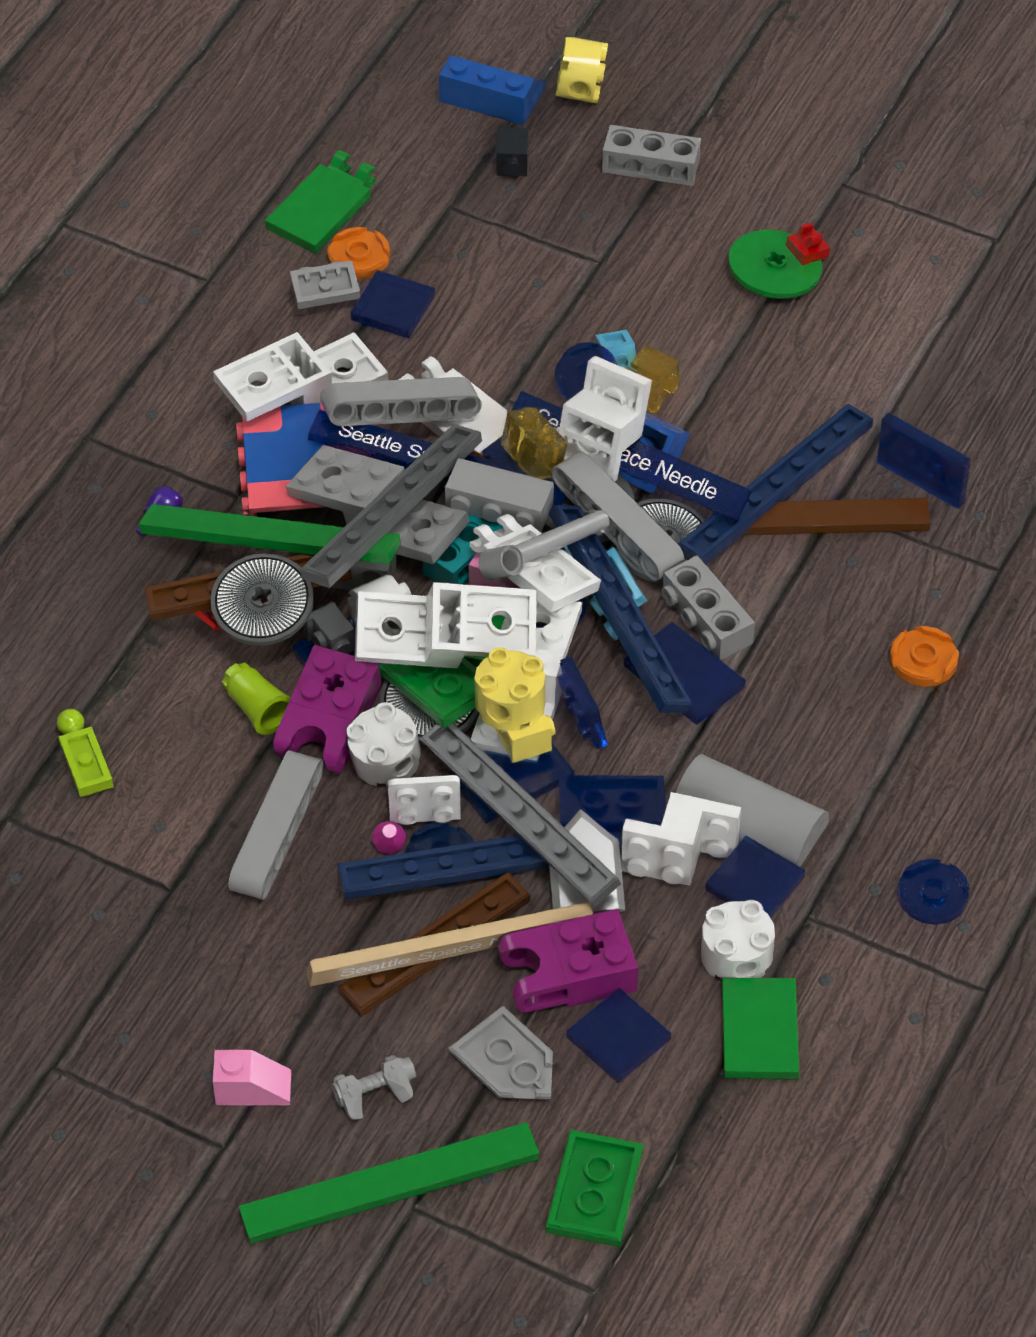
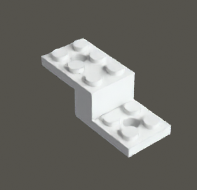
M296 332L213 371V378L244 419L250 421L289 401L292 405L321 403L320 394L330 384L388 380V372L355 333L313 351L299 333ZM340 367L351 369L348 372L337 371V369ZM257 380L260 382H266L264 385L261 386L251 385L252 382Z
M433 582L427 596L358 591L355 661L458 668L464 655L488 657L489 652L498 647L536 656V590ZM495 615H502L508 619L510 627L506 630H499L494 627L491 619ZM386 621H393L399 626L400 633L396 636H389L382 630V624Z
M536 601V622L547 624L543 628L536 627V657L542 660L545 673L544 715H549L552 720L563 691L564 661L582 612V602L575 601L551 613ZM506 617L501 630H506L510 627ZM479 714L471 740L486 754L510 759L495 728L487 725L481 719V714ZM540 755L521 761L537 765Z

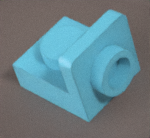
M627 330L595 335L596 346L604 360L634 373L637 372L635 343Z

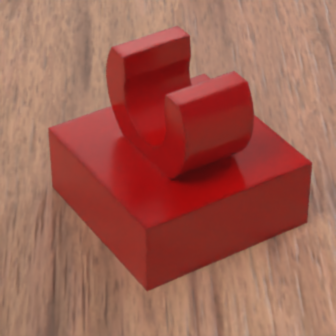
M812 222L800 226L799 233L787 236L785 246L801 265L829 256L830 247L823 240L822 234L817 233L813 228Z

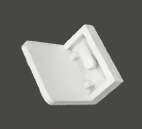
M448 775L388 780L391 822L410 825L416 822L436 821L445 823L461 819L460 779L458 776Z

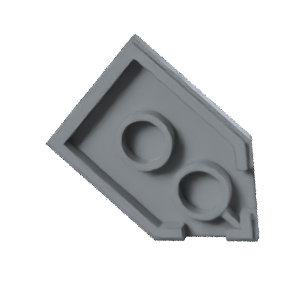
M580 809L565 828L614 873L621 882V885L595 908L591 905L592 912L596 914L618 909L619 912H625L619 840ZM549 865L553 909L585 902L589 903Z
M504 1006L500 1007L448 1048L449 1052L498 1098L551 1099L553 1051Z

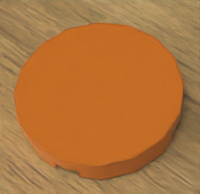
M365 227L345 229L337 233L332 238L330 246L328 245L327 255L329 264L335 261L346 262L352 260L357 280L372 278L380 274L388 266L390 260L388 240L380 232L374 230L375 233L367 231Z
M919 626L909 632L905 630L895 638L890 652V662L893 671L900 679L907 683L921 687L938 686L948 681L956 672L959 651L953 644L954 640L949 634L938 628Z

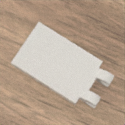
M431 356L421 363V366L426 369L421 374L423 379L464 377L454 368L445 373L440 363ZM407 373L398 380L415 378ZM471 383L482 402L481 410L476 416L466 420L421 423L439 437L453 424L481 432L482 442L474 450L485 457L521 430V421Z
M506 514L497 518V522L503 528L494 531V533L485 524L474 528L473 532L480 538L470 542V547L473 551L482 553L484 550L517 545L542 533L530 524L522 527L513 516ZM561 548L525 563L521 573L507 577L521 589L536 590V601L551 613L597 592L601 583L598 577Z

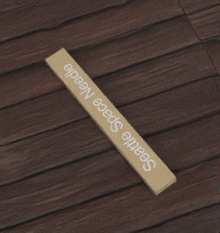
M585 902L313 959L309 963L307 979L309 986H315L498 947L501 938L507 934L592 915L593 912L590 903Z

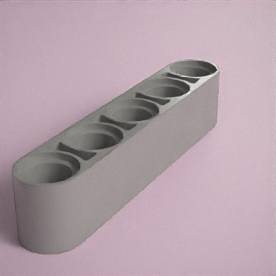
M465 377L333 383L326 386L320 394V401L330 421L336 426L466 420L476 416L482 407V402L470 380Z
M582 451L577 452L552 468V477L557 487L576 506H581L585 515L590 514L588 511L592 509L603 510L607 513L610 524L603 533L651 580L657 581L661 579L665 571L684 562V554L680 546L586 453Z
M290 750L286 752L233 865L228 882L229 890L262 900L267 897L320 782L324 764L322 759Z

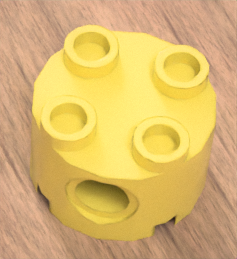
M566 37L555 95L597 104L601 86L596 85V83L603 81L606 64L600 63V61H605L608 43Z
M498 647L491 650L489 656L480 663L475 674V707L477 712L481 714V719L487 725L498 730L516 731L521 730V725L528 722L529 726L533 725L543 715L545 708V673L543 662L540 658L530 656L524 652Z

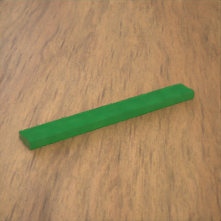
M151 504L139 523L140 533L310 555H316L344 528ZM386 533L358 561L390 564L401 545L400 534Z
M525 1122L239 1206V1213L249 1243L253 1244L539 1160V1151L529 1125Z

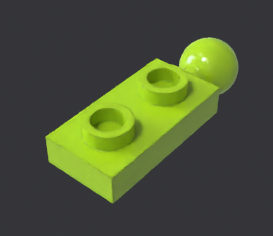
M66 709L57 718V727L64 734L58 736L79 796L83 797L113 788L111 774L92 726L83 729L85 723L83 715L75 709Z

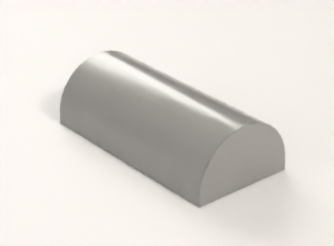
M703 754L698 755L691 762L676 790L678 794L741 807L738 846L795 873L829 823L828 811Z

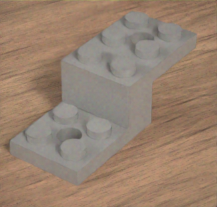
M322 445L286 485V489L290 497L343 511L346 524H348L405 469L400 465ZM421 500L388 533L400 534L401 545L396 554L434 564L470 521L466 511L451 509L448 506Z

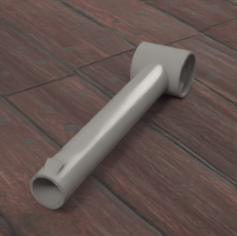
M592 509L588 511L590 514L582 518H578L517 545H506L484 550L479 557L480 572L489 580L518 575L527 562L595 533L596 535H601L609 527V517L603 510Z

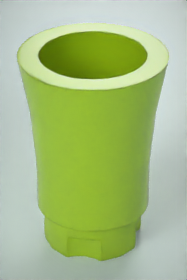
M245 662L242 664L235 663L229 667L222 680V686L228 692L229 697L245 713L257 733L269 735L276 732L291 697L277 689L256 669L251 668Z

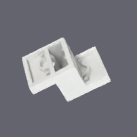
M597 356L588 360L583 390L563 404L554 461L561 463L577 452L582 451L610 478L616 481L622 452L642 436L652 380Z
M671 792L661 826L631 819L625 820L622 830V871L629 872L638 877L647 876L664 880L670 884L690 886L700 852L717 858L735 859L739 842L741 807Z

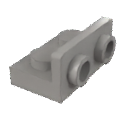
M352 260L346 262L335 261L328 265L302 267L298 270L290 271L291 293L294 294L297 309L360 299V289Z

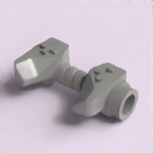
M391 1055L385 1058V1062L381 1063V1071L358 1080L353 1075L345 1076L340 1074L334 1078V1083L331 1086L339 1107H344L350 1120H358L363 1118V1093L387 1085L400 1103H404L413 1096L410 1080L416 1078V1072L409 1057L402 1059Z

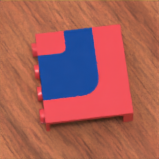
M322 403L279 406L250 421H246L242 416V422L236 423L238 442H244V447H238L239 467L246 466V472H240L241 492L248 491V497H242L243 515L257 517V512L326 507L290 497L286 485L322 445L365 456L363 438L354 435V438H361V440H354L352 438L353 432H362V425L352 426L353 430L350 426H344L345 429L351 432V436H341L339 431L343 435H349V433L343 430L342 426H336L330 421Z

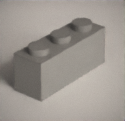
M458 458L445 486V506L451 509L466 511L468 515L483 518L490 522H497V518L509 514L522 527L530 524L539 532H542L549 515L548 513L553 506L554 482Z

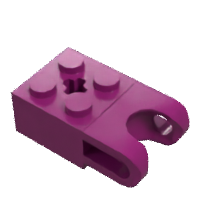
M314 645L273 740L275 755L284 758L288 750L297 752L306 743L319 742L325 746L323 751V758L326 764L325 770L341 773L350 755L347 728L362 712L372 708L382 685L379 663L355 661V656Z
M618 909L513 932L503 936L498 943L497 949L500 958L506 966L529 967L536 971V973L518 980L514 986L513 1000L515 1006L522 1012L536 1011L562 1004L571 1007L637 992L638 965Z

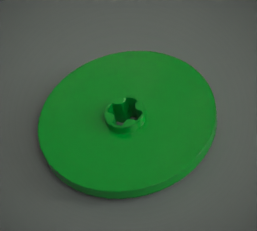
M758 230L741 236L731 246L728 256L729 270L738 283L756 294L778 299L794 298L811 291L821 278L822 261L818 260L801 265L785 246L787 236L793 234L779 230Z

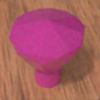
M386 821L375 827L371 841L378 852L393 855L403 849L406 834L399 824Z

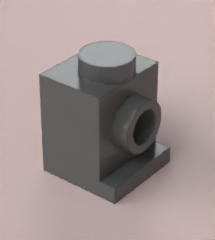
M334 602L311 612L304 625L305 638L308 642L313 640L314 645L346 654L355 650L354 628Z

